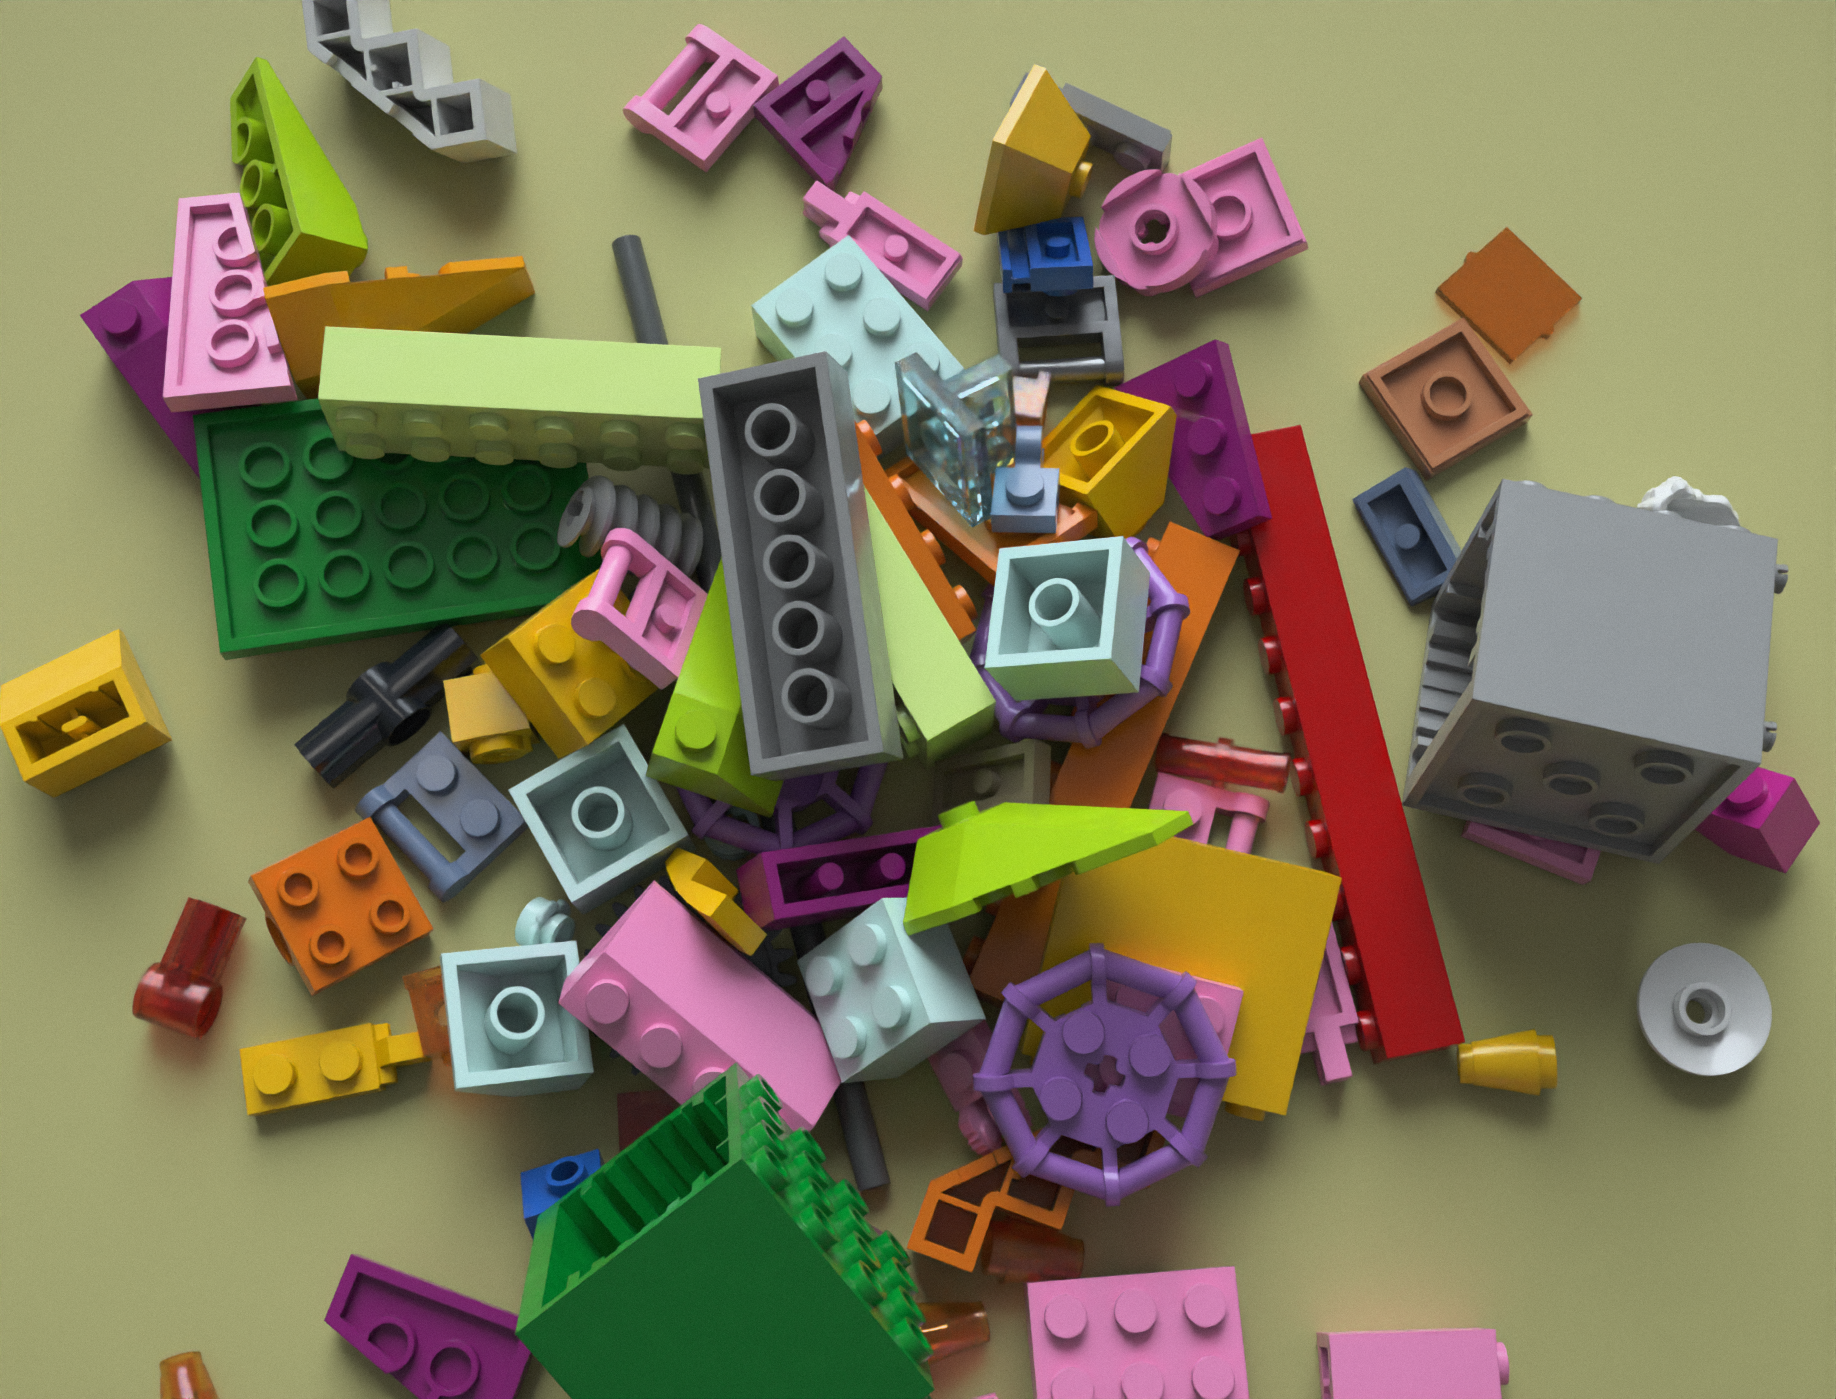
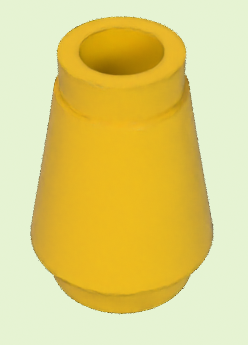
M1534 1028L1472 1041L1456 1047L1459 1084H1473L1475 1086L1537 1096L1540 1095L1541 1089L1557 1088V1056L1553 1035H1537Z

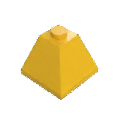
M1034 64L992 140L973 230L976 233L989 235L1061 218L1071 196L1081 199L1087 188L1093 170V164L1085 161L1091 135L1046 68Z
M1096 385L1042 440V448H1044L1045 453L1044 468H1059L1060 471L1059 503L1073 508L1079 502L1097 510L1098 527L1090 532V535L1098 538L1123 536L1127 539L1128 537H1134L1144 529L1147 521L1164 504L1177 417L1171 406Z

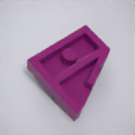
M843 36L753 105L754 115L815 182L818 181L834 191L883 89L882 75Z

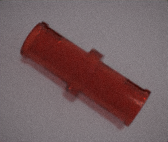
M1162 733L1156 752L1155 771L1157 774L1162 772L1211 780V785L1214 788L1226 789L1229 783L1273 790L1284 794L1288 782L1291 753L1235 746L1234 739L1219 737L1216 743Z

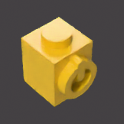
M487 664L476 667L471 676L443 681L452 743L465 757L470 756L471 762L475 764H498L513 761L533 751L532 744L540 743L539 732Z

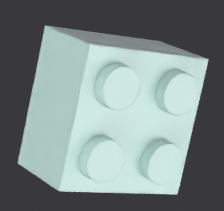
M1123 536L999 549L984 668L1015 701L1139 692L1150 572Z
M624 724L508 790L571 903L583 915L666 867L665 861L676 847L688 852L696 850L657 780L645 776L648 764Z
M881 898L797 961L842 1083L898 1078L986 1019L948 923L908 936L903 925L907 898Z

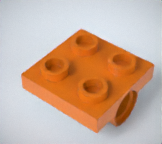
M371 817L251 875L248 880L265 911V922L277 949L290 966L296 967L311 996L428 936L433 931L430 921Z

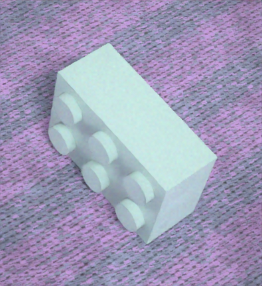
M850 235L751 305L756 336L777 361L827 351L847 371L854 420L856 423L866 420L874 431L882 448V454L876 456L878 461L963 398L965 374L963 366Z

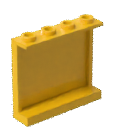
M1173 836L1152 848L1082 874L1075 875V872H1072L1061 878L1038 974L1089 950V943H1103L1106 950L1150 965L1181 973L1187 971L1193 976L1240 987L1244 993L1227 1055L1228 1058L1236 1060L1237 1074L1228 1080L1222 1101L1226 1102L1224 1110L1233 1115L1257 1121L1264 1120L1266 1111L1286 1116L1342 878L1315 869ZM1091 980L1040 1004V1006L1053 1018L1080 1008L1081 1004L1092 1000ZM1028 1018L1025 1032L1022 1034L1019 1042V1048L1022 1054L1031 1056L1030 1065L1032 1066L1043 1030Z

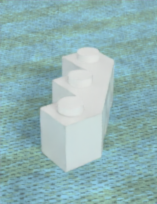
M302 0L308 51L324 64L341 74L351 83L350 85L386 114L394 117L413 133L412 135L428 148L463 164L517 154L510 94L480 78L454 83L449 46L417 28L393 33L389 0Z

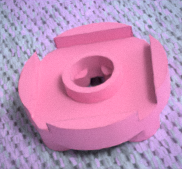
M1160 169L1144 170L1135 173L1117 184L1107 195L1101 207L1104 213L1100 219L1099 230L1095 227L1094 236L1097 254L1104 267L1112 275H1115L1116 280L1136 290L1137 293L1143 296H1154L1184 286L1204 269L1206 263L1211 261L1218 251V222L1214 207L1202 188L1193 179L1180 173V176L1173 173H1162ZM1156 218L1161 225L1170 221V229L1166 232V238L1158 244L1154 242L1142 243V239L1149 233L1146 224L1150 220Z

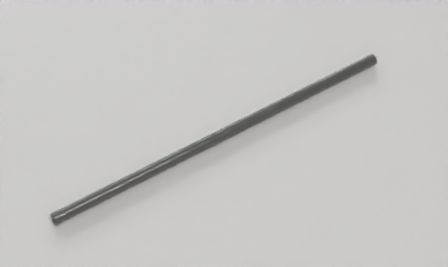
M637 235L621 236L612 242V249L637 343L669 345L641 238ZM671 472L681 513L694 515L700 520L703 528V547L696 571L701 589L708 594L722 555L719 533L703 472L688 475ZM792 813L793 832H795L797 827ZM760 815L764 830L776 833L775 816L772 815L769 818ZM822 922L790 928L798 960L826 940ZM803 979L811 1012L813 1015L817 1017L812 1000L810 998L805 981ZM864 1081L840 1082L833 1097L858 1192L890 1184Z

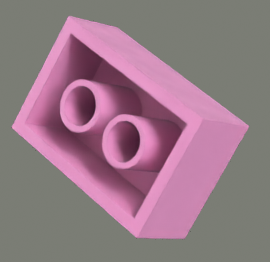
M1235 1266L1023 1282L1033 1399H1249Z

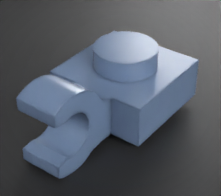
M1017 426L1015 468L996 467L991 506L992 532L1056 533L1060 495L1059 468H1044L1045 453L1044 448H1042L1043 426Z

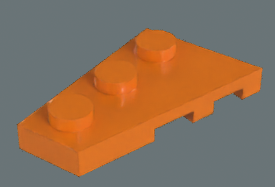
M929 443L885 470L888 478L895 474L898 475L907 488L914 504V508L909 510L908 513L994 587L1000 548L1078 541L1098 527L1097 510L1077 502L1073 508L1059 503L1056 533L992 532L991 506L995 478L992 477L991 468Z

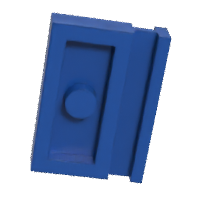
M1083 216L1061 217L1024 226V228H1015L997 233L1003 293H1012V284L1030 283L1031 292L1043 291L1050 296H1068L1076 293L1078 289H1093V262Z

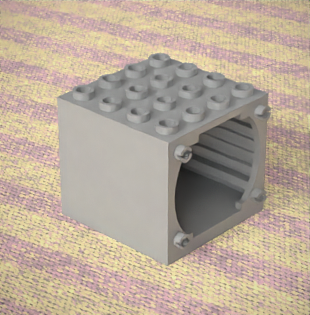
M1502 479L1432 602L1402 806L1660 864L1761 764L1762 751L1769 752L1775 743L1777 733H1771L1770 730L1776 731L1777 724L1773 721L1767 722L1764 720L1774 593H1782L1788 579L1787 574H1782L1788 572V566L1776 564L1778 539L1751 533V531L1741 526H1717L1685 519L1672 511H1648L1616 504L1611 499L1603 496H1580L1552 490L1535 481L1524 480L1516 482Z

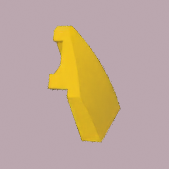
M676 847L665 861V866L677 892L726 941L738 950L752 956L767 934L733 901L738 895L739 890L708 859Z

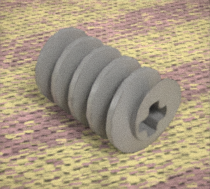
M602 475L592 476L573 494L564 510L557 531V543L563 548L571 547L581 535L579 551L585 557H592L601 548L607 534L615 528L630 529L643 538L688 578L693 574L700 560L703 547V528L700 520L690 513L679 514V511L673 506L657 504L656 500L646 494L636 495L628 486H614L612 481ZM630 570L627 571V574L635 575Z

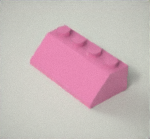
M655 880L564 981L558 1003L681 1105L737 1062L750 1079L756 1074H760L770 1084L783 1104V1108L778 1113L793 1132L801 1126L810 1132L841 1082L819 1019Z

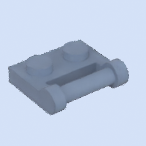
M441 731L383 785L377 786L368 792L355 808V812L363 820L371 817L374 824L431 881L428 888L441 902L449 901L455 897L529 827L522 814ZM412 795L466 851L456 861L450 863L399 811L397 807L408 796Z

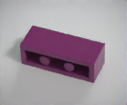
M942 826L762 852L736 869L744 912L764 932L857 917L881 898H907L917 839Z

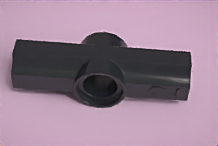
M447 623L438 625L393 663L388 661L381 662L361 674L348 689L346 694L347 701L294 745L308 763L334 789L384 746L392 747L399 745L415 735L429 720L432 714L431 707L445 696L444 680L469 676L482 663L452 627Z

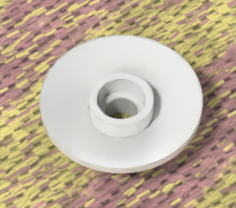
M1710 943L1684 944L1660 955L1648 967L1641 979L1636 1000L1637 1016L1641 1030L1652 1049L1673 1067L1698 1076L1728 1074L1750 1063L1765 1045L1772 1021L1769 994L1756 970L1735 952ZM1690 1000L1697 1001L1704 1009L1705 1017L1701 1024L1691 1021L1687 1016L1686 1006Z

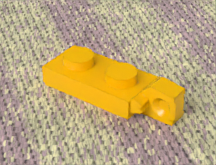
M367 1023L239 1049L247 1115L254 1117L385 1091L387 1085L398 1083L396 1068L432 1061L428 1034L422 1035L421 1031L392 1036L391 1027L388 1023L376 1025Z

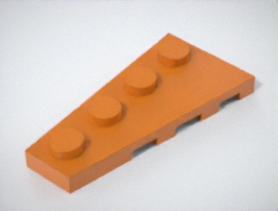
M854 420L863 484L962 645L969 641L977 631L972 623L973 620L978 618L976 608L965 589L960 584L952 588L940 566L946 563V559L934 535L928 529L920 533L908 511L914 508V504L904 483L896 474L888 478L876 456L882 454V448L874 431L866 420L858 423Z

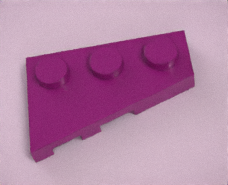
M1214 339L1114 387L1117 391L1171 406L1176 413L1168 477L1206 537L1219 541L1272 519L1229 344Z
M359 1254L350 1255L324 1319L329 1326L385 1374H391L419 1399H517L533 1358V1354L515 1335L519 1314Z

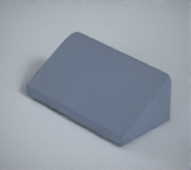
M1404 467L1352 500L1410 606H1415L1437 595L1462 550L1419 474L1415 470Z

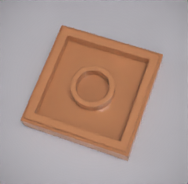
M1464 317L1363 374L1359 381L1361 388L1426 481L1526 424L1533 415Z

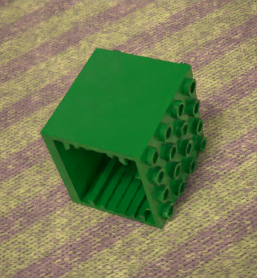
M736 1062L538 1216L515 1335L571 1399H932L929 1394L935 1389L928 1359L934 1355V1352L927 1338L920 1330V1327L926 1323V1320L913 1299V1296L919 1291L914 1280L906 1270L912 1264L907 1252L890 1231L886 1230L878 1235L864 1218L869 1213V1209L861 1195L845 1178L836 1184L821 1165L826 1161V1156L821 1147L804 1127L801 1126L793 1132L778 1113L783 1108L780 1098L760 1074H756L750 1079Z

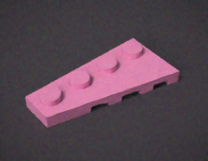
M240 193L179 198L163 388V399L171 412L298 400L288 361L264 297L263 288L268 286L248 211Z

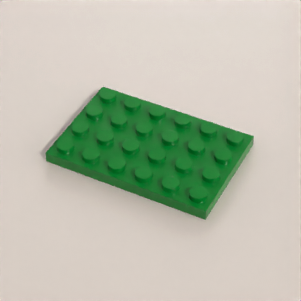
M318 398L193 415L220 654L225 660L432 630L436 626L446 623L453 627L533 615L571 586L601 567L600 549L592 557H585L580 553L579 541L581 535L571 547L563 548L557 543V531L564 510L573 494L589 479L586 463L577 462L575 466L570 468H552L543 465L539 460L513 459V462L506 465H489L478 461L475 457L449 456L447 460L442 462H426L414 458L411 454L385 453L383 457L377 459L358 458L348 454L346 451L338 450Z

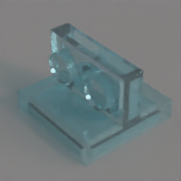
M917 352L895 362L906 454L971 527L990 519L992 506L990 474L995 473L996 467H1006L1015 462L1017 423L1013 368L997 354L943 381Z

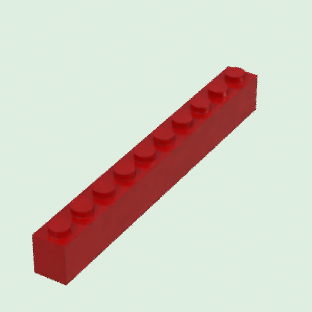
M1301 425L1251 434L1272 519L1229 536L1231 547L1240 550L1238 557L1244 556L1249 578L1243 581L1244 598L1248 612L1251 616L1259 615L1264 634V637L1258 640L1261 665L1266 675L1274 674L1279 693V698H1275L1273 702L1276 724L1282 736L1289 735L1295 755L1294 759L1289 760L1292 787L1297 797L1305 796L1311 818V820L1305 822L1307 846L1313 859L1321 858L1324 872L1342 878L1332 922L1337 921L1343 943V947H1339L1349 986H1354L1360 1011L1356 1012L1359 1023L1355 1025L1358 1044L1362 1051L1370 1050L1374 1065L1450 1049L1465 1043V1038Z

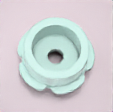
M543 897L531 900L518 918L515 928L516 942L521 946L571 941L575 930V922L570 917L571 910L569 904L562 899H559L557 902L554 900L549 901Z

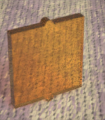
M1508 227L1503 229L1477 253L1473 251L1468 252L1463 261L1464 265L1438 286L1435 291L1461 318L1464 317L1470 327L1509 364L1513 363L1539 338L1548 339L1554 332L1553 326L1582 300L1579 294Z

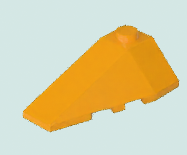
M522 256L449 262L440 268L437 275L422 276L416 273H408L407 266L385 268V279L350 282L348 271L322 273L263 288L264 297L294 381L307 400L318 398L325 326L467 334L535 294L533 282Z

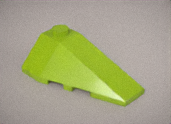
M255 57L230 97L232 162L243 166L240 195L248 211L267 286L329 272L348 271V276H350L355 268L363 264L368 251V239L363 232L356 204L266 59Z
M721 556L652 751L645 776L771 818L784 780L772 781L751 775Z
M975 801L965 803L938 815L937 817L942 827L917 839L903 925L909 936L959 920L983 909L982 906L998 901L1013 893L1015 898H1018L1057 881L1072 872H1075V875L1082 874L1157 846L1192 826L1193 821L1188 811L1004 802L979 811Z

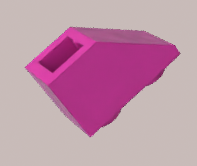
M1757 767L1695 830L1730 855L1786 874L1820 822L1795 778Z

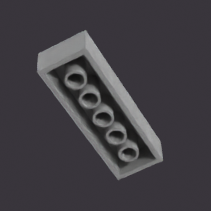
M827 351L698 378L751 775L772 781H780L903 759L847 371Z

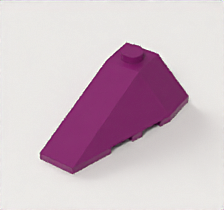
M172 277L132 281L80 316L112 362L200 479L193 415L261 406V404L171 412L163 399Z

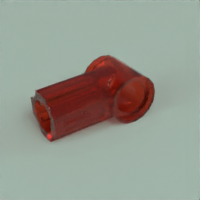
M188 897L161 962H155L151 965L138 984L132 1004L133 1016L196 1040L206 1035L213 1025L222 1003L223 986L219 982L247 918L205 901Z

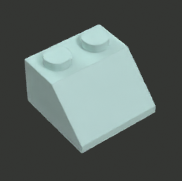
M577 941L441 953L440 965L454 1090L456 1092L518 1097L576 1090L582 1087L594 1073L588 1027L558 1003L565 979L579 965Z

